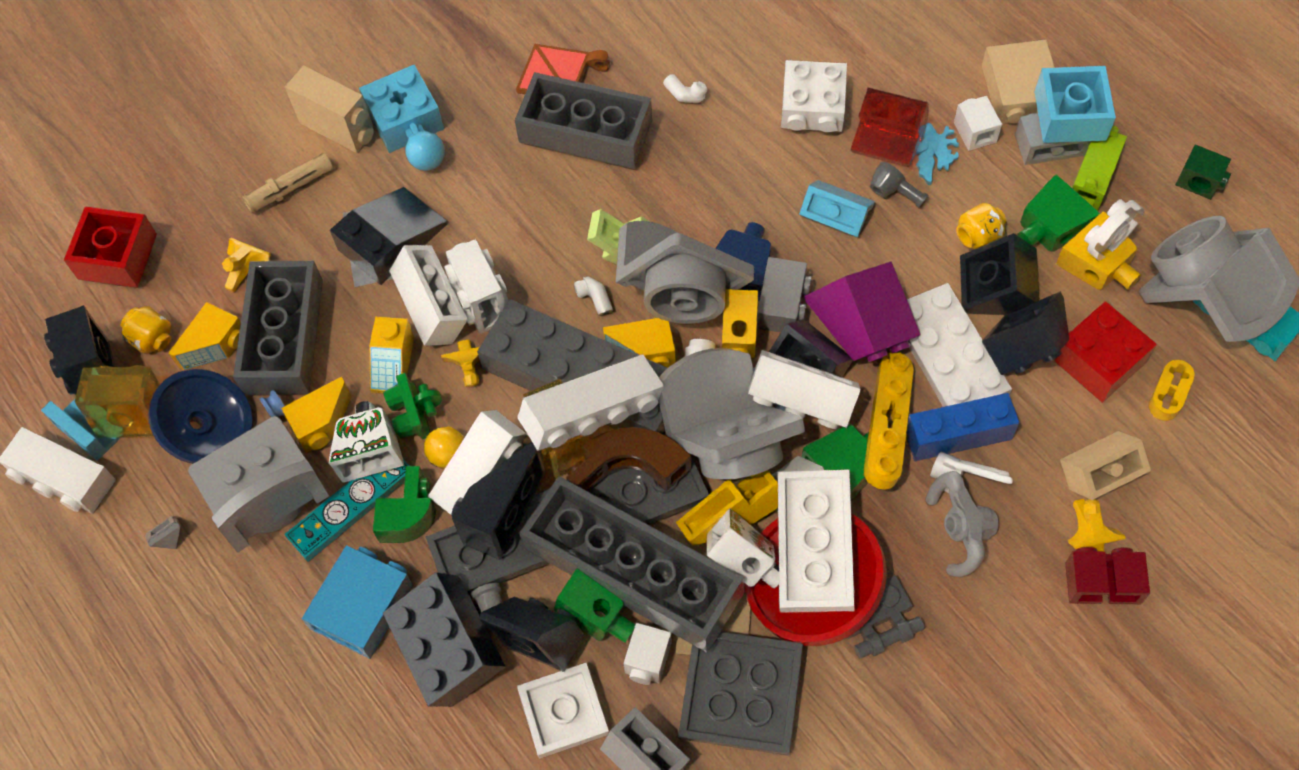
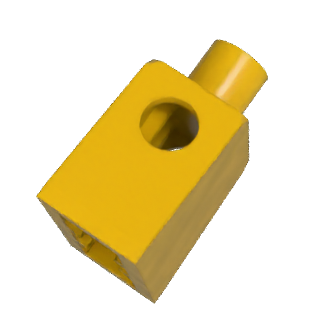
M1103 211L1062 247L1056 264L1097 290H1103L1114 279L1129 290L1141 277V274L1130 266L1137 252V246L1129 237L1113 252L1108 248L1101 252L1105 256L1102 260H1097L1087 251L1089 244L1084 241L1086 235L1096 225L1101 227L1109 218Z
M726 289L725 308L723 311L722 348L750 354L751 358L755 357L758 291Z

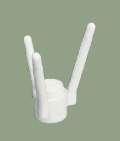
M944 452L939 453L930 477L936 479L946 472L956 471L962 476L965 471L1007 484L1013 483V479L1009 477L1010 474L1007 471L961 460ZM948 487L944 489L947 493H949Z

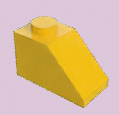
M341 376L281 408L306 453L323 448L333 439L336 422L344 417L351 394Z

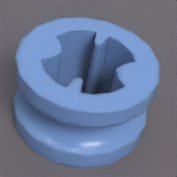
M274 390L270 392L268 398H259L270 417L285 415L281 409L284 407V404Z

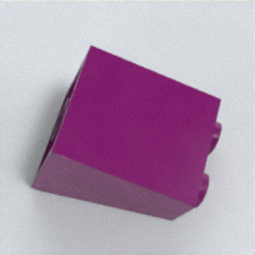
M892 261L844 276L804 296L806 303L853 361L863 357H867L868 362L888 355L886 352L887 348H890L891 353L898 352L910 347L908 340L921 335Z

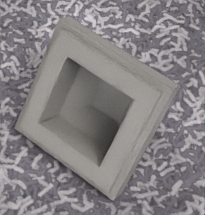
M171 516L147 532L145 538L150 547L176 549L180 530L177 518Z

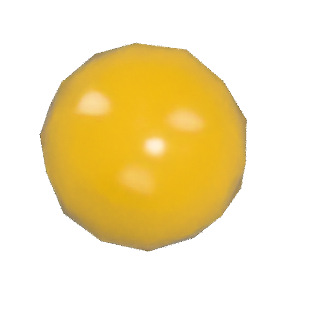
M451 426L440 427L430 432L424 442L426 458L432 465L445 469L464 440V436L460 431Z

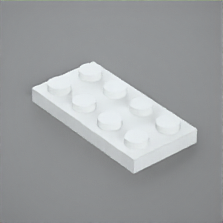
M948 283L907 299L921 334L908 340L910 344L909 349L943 407L1009 393L1010 395L1012 391L1011 386L1005 376L999 373L982 343V338Z
M849 470L778 472L780 612L854 611Z

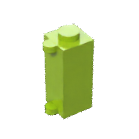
M1114 125L1106 141L1090 142L1072 187L1097 211L1104 198L1127 136L1119 134V128Z

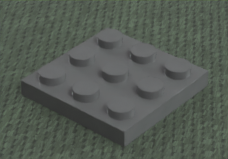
M720 632L708 653L692 645L678 739L789 756L803 644Z

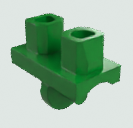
M402 373L396 376L398 384L383 392L386 403L392 411L404 406L406 409V413L392 418V424L400 438L417 433L423 440L430 433L424 411H426L428 417L435 416L437 414L435 407L441 404L442 397L439 391L429 390L428 384H421L418 387L420 392L418 393L416 385L409 382L406 373Z

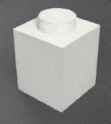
M988 97L971 98L958 104L954 124L968 151L997 143L1002 123Z
M636 623L623 663L625 674L630 675L629 678L632 681L649 685L651 681L660 683L672 644L671 632Z

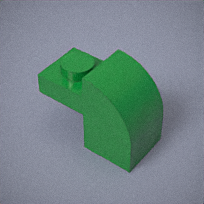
M406 466L403 498H376L373 533L379 543L410 542L424 535L432 526L436 517V508L432 499L428 497L430 494L429 478L424 477L420 466Z

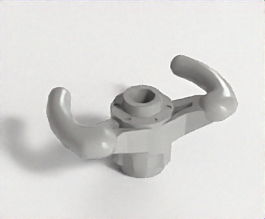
M956 471L943 473L936 478L928 490L925 501L929 505L937 504L941 493L948 487L953 507L945 517L944 527L951 539L956 542H964L967 550V559L960 564H949L946 572L953 577H964L974 572L984 559L985 550L982 540H988L996 534L998 518L994 510L988 507L976 506L964 486L962 476Z

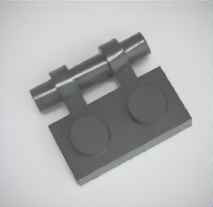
M896 575L886 579L883 597L872 617L858 631L847 637V639H850L859 634L863 637V642L854 645L855 653L859 659L870 654L873 656L885 652V647L898 641L902 643L914 638L913 634L925 629L919 616L909 621L903 618L902 614L911 611L913 605ZM890 621L893 628L881 634H877L874 631V627Z

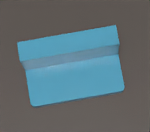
M817 180L809 185L799 215L858 237L862 231L868 211L873 208L875 201Z
M77 397L64 410H61L52 401L41 409L58 429L97 461L125 434L122 427L93 403L89 402L83 405Z

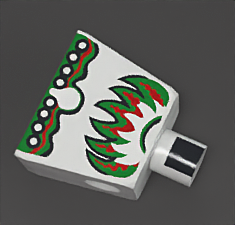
M368 401L358 403L355 406V414L340 418L335 425L329 464L343 483L404 466L393 424L383 408H375V405Z
M729 508L707 534V556L716 563L744 577V583L748 586H754L761 578L772 588L779 585V565L774 562V546Z

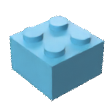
M1106 66L1042 68L1034 93L1043 143L1106 141L1116 119Z

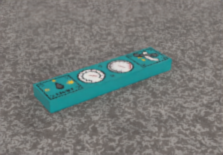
M403 459L404 466L349 481L284 534L285 537L304 559L309 562L375 507L376 498H386L405 482L406 466L409 465Z

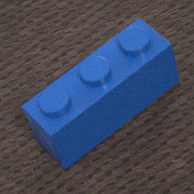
M1009 393L909 414L906 438L915 462L937 457L940 452L951 454L1012 440L1018 428L1019 420Z

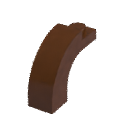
M634 427L614 429L592 438L583 445L585 461L577 462L569 470L566 480L588 492L609 473L629 468L648 474L667 492L691 470V455L674 440L659 432Z

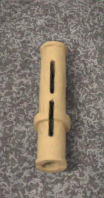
M323 152L274 180L272 178L266 180L265 185L247 195H243L242 199L253 214L275 200L277 202L284 200L283 196L332 171L333 166Z

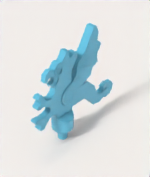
M922 119L919 121V124L921 125L920 133L924 138L923 140L916 143L905 139L897 140L895 143L889 144L887 150L892 155L896 154L899 148L902 147L910 153L920 154L918 156L919 161L916 163L919 177L924 178L925 182L931 185L932 171L935 166L934 155L938 160L937 169L940 171L944 167L948 171L949 165L953 163V160L958 159L959 154L958 152L954 155L951 154L952 150H948L947 146L959 147L957 138L946 139L947 136L954 134V130H949V126L945 127L942 134H938L931 123H926Z

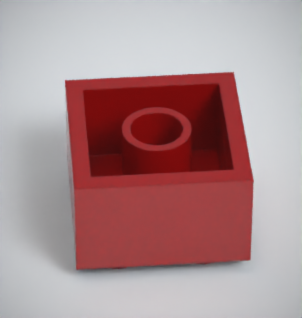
M85 206L64 257V262L78 280L138 288L157 233L145 214Z
M1104 301L1069 332V340L1061 349L1062 354L1054 359V361L1103 403L1147 363L1157 344L1109 303Z

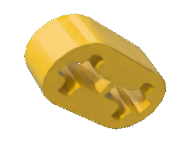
M1178 359L1168 362L1164 367L1148 405L1150 413L1155 418L1169 421L1174 419L1182 409L1195 376L1194 369L1189 363ZM1174 372L1181 374V380L1177 386L1171 384ZM1166 394L1172 396L1168 409L1162 407V401Z

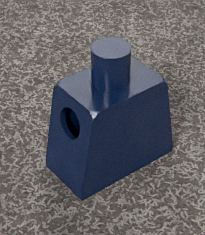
M749 222L744 233L733 229L728 230L715 249L754 266V280L738 290L758 291V301H760L767 261L771 254V242L762 239L765 233V228L762 225Z

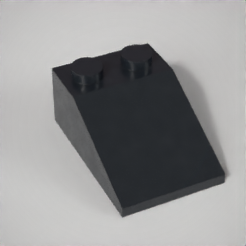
M402 187L353 209L329 231L337 250L379 285H382L391 276L389 270L404 245H426L448 223L405 187Z
M530 442L470 486L463 498L457 499L451 516L463 545L501 560L547 472L542 450L538 451L533 442Z

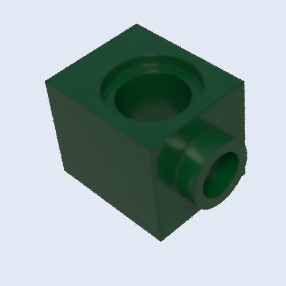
M1195 144L1175 185L1211 200L1217 189L1224 190L1232 174L1226 171L1231 158Z

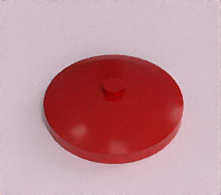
M851 514L854 611L780 612L779 585L772 588L761 578L752 587L744 583L745 594L752 612L771 633L784 641L802 643L803 646H823L849 637L872 617L883 597L887 569L881 545L873 532L861 519ZM777 518L762 531L761 535L774 546V562L779 565V520Z

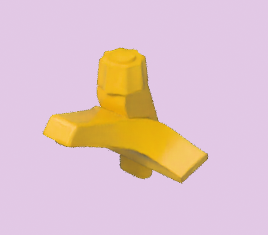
M230 238L227 254L230 257L225 258L222 262L223 269L226 272H230L225 284L226 290L234 293L248 274L250 261H270L271 253Z
M467 339L457 342L459 351L443 354L441 358L443 362H451L460 366L464 372L463 381L465 387H474L479 384V375L476 374L475 364L480 360L477 353L480 347L472 348L470 340Z
M1079 499L1073 502L1078 520V530L1072 538L1068 539V543L1075 549L1094 547L1097 551H1105V543L1126 539V536L1118 529H1113L1103 524L1099 500L1088 499L1085 501L1084 499Z

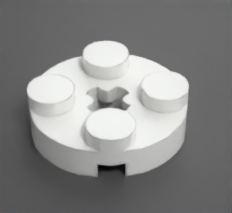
M1119 199L1107 212L1109 218L1101 227L1096 225L1086 235L1084 241L1089 244L1087 251L1097 260L1104 259L1105 256L1101 252L1107 248L1113 252L1130 235L1138 224L1133 218L1136 213L1143 216L1144 208L1134 200L1125 203L1122 199Z

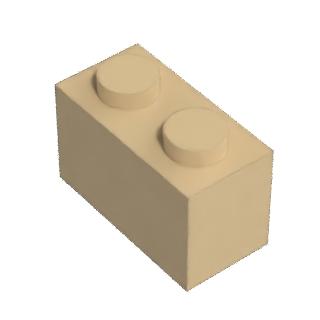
M1120 431L1060 459L1069 490L1090 500H1094L1151 471L1142 440Z

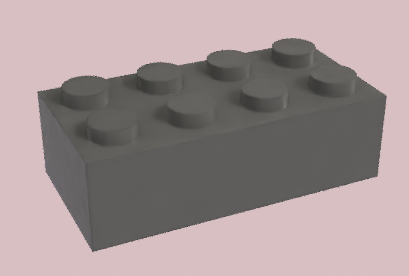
M534 72L515 118L518 141L528 145L635 169L652 123L651 98Z
M250 261L233 374L234 380L244 395H270L272 390L277 395L310 393L323 279L314 261Z

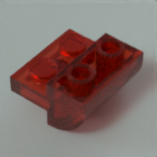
M867 88L858 115L860 122L850 150L855 154L911 168L919 142H922L929 114L928 102Z

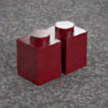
M1081 547L1072 551L1065 562L1069 603L1102 604V595H1108L1109 604L1141 605L1150 595L1146 552H1133L1131 548L1121 547L1113 549L1111 554H1106L1105 551H1097L1094 547Z

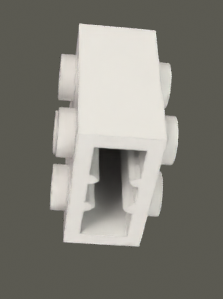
M786 60L781 128L796 131L803 129L842 132L845 114L847 63Z
M475 239L467 243H460L453 249L446 251L449 264L444 266L450 284L458 300L461 302L462 309L468 319V325L475 324L479 334L491 330L509 300L505 294L507 289L501 275H496L492 268L494 263L488 250H481Z

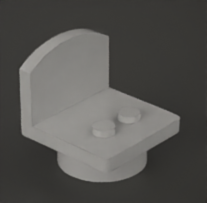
M1212 216L1181 228L1157 246L1151 255V260L1159 273L1139 290V293L1145 303L1201 300L1225 341L1237 342L1259 336L1282 318L1295 298L1299 287V277L1270 228L1233 232L1225 217Z
M633 221L626 223L619 229L616 283L625 287L632 285L644 290L645 308L652 315L662 320L690 324L714 319L725 308L726 289L738 290L754 280L753 265L661 224L648 221Z
M727 348L698 351L680 359L666 369L659 377L664 385L658 400L666 435L678 443L685 451L699 458L701 471L705 477L712 479H736L769 470L783 459L780 441L805 432L802 416L753 401L754 396L748 394V388L754 374L751 356L748 353Z
M276 416L267 419L192 464L188 469L191 478L214 514L212 520L237 553L250 545L247 539L255 534L277 531L290 524L299 515L304 504L314 499L316 503H319L329 497L309 462L299 450L280 418Z

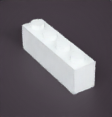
M642 354L523 398L517 418L538 451L550 446L556 448L575 436H587L606 424H618L637 412H649L658 404V399L664 385Z

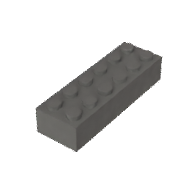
M511 299L507 302L477 351L483 370L534 393L639 356ZM646 359L658 377L668 369ZM659 400L656 407L649 412H637L618 424H606L613 429L634 427L653 430L663 435L666 433Z
M558 476L519 533L525 549L571 576L576 568L620 598L627 608L708 653L744 594V577Z

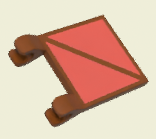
M534 44L517 85L516 92L518 94H526L534 72L581 82L587 65L595 70L605 72L610 65V61L607 60L608 52L605 50L586 52Z

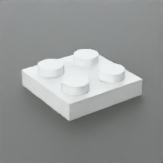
M587 663L566 669L565 672L560 671L517 686L539 759L609 734Z

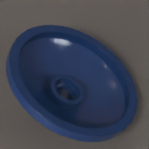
M190 369L169 376L155 390L148 409L149 425L156 441L170 455L190 464L196 463L251 430L252 427L251 408L244 393L230 379L209 370ZM190 422H197L200 425V429L193 428Z

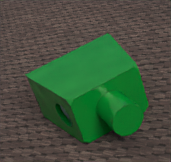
M1056 174L1025 207L1020 221L1024 229L1017 236L1032 246L1040 242L1048 251L1054 252L1067 244L1100 213Z
M847 425V428L842 427L806 445L802 451V458L822 466L824 470H849L850 500L852 501L868 484L864 476V464L869 432L862 436L853 425Z
M577 568L556 598L553 612H557L558 609L569 612L577 618L576 624L578 627L598 641H602L608 632L626 643L636 625L620 614L624 605L620 598ZM595 611H600V612H602L605 616H604V617L597 616L594 612H595Z

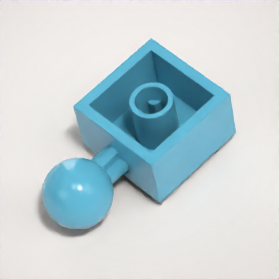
M415 65L359 87L369 116L389 153L406 146L405 153L409 163L416 169L423 171L433 170L442 163L445 156V146L441 138L435 134L444 130L439 107Z

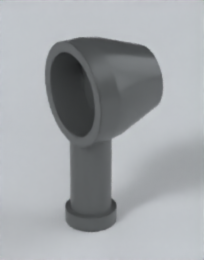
M881 162L874 171L870 188L880 197L885 198L893 192L899 191L920 208L929 196L909 184L904 175L887 162Z

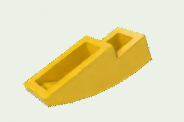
M768 470L747 476L738 485H735L728 479L676 521V524L692 546L707 542L708 532L729 508L751 525L778 508V482Z

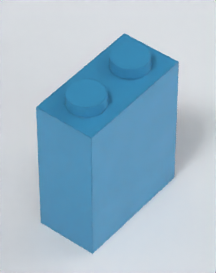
M346 545L301 619L310 630L371 659L389 628L383 612L408 594L413 584L407 575L408 571L403 566L393 561L385 564L376 560L378 558L377 555L364 547H359L356 550Z

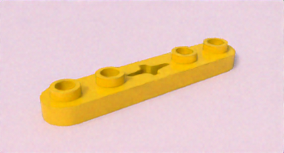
M898 352L887 353L888 355L882 358L877 370L864 464V476L867 482L878 489L884 490L895 486L902 473L914 372L911 360ZM888 409H892L891 420L893 424L890 428H888V418L886 416Z

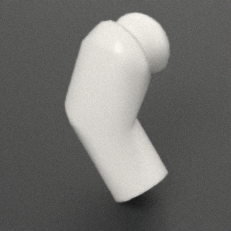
M671 74L663 82L664 86L679 102L699 103L705 99L707 87L700 81L693 82L692 86L688 87L684 86L674 74Z
M583 277V280L574 283V289L579 298H583L586 295L592 298L598 316L613 311L607 291L602 283L591 277Z

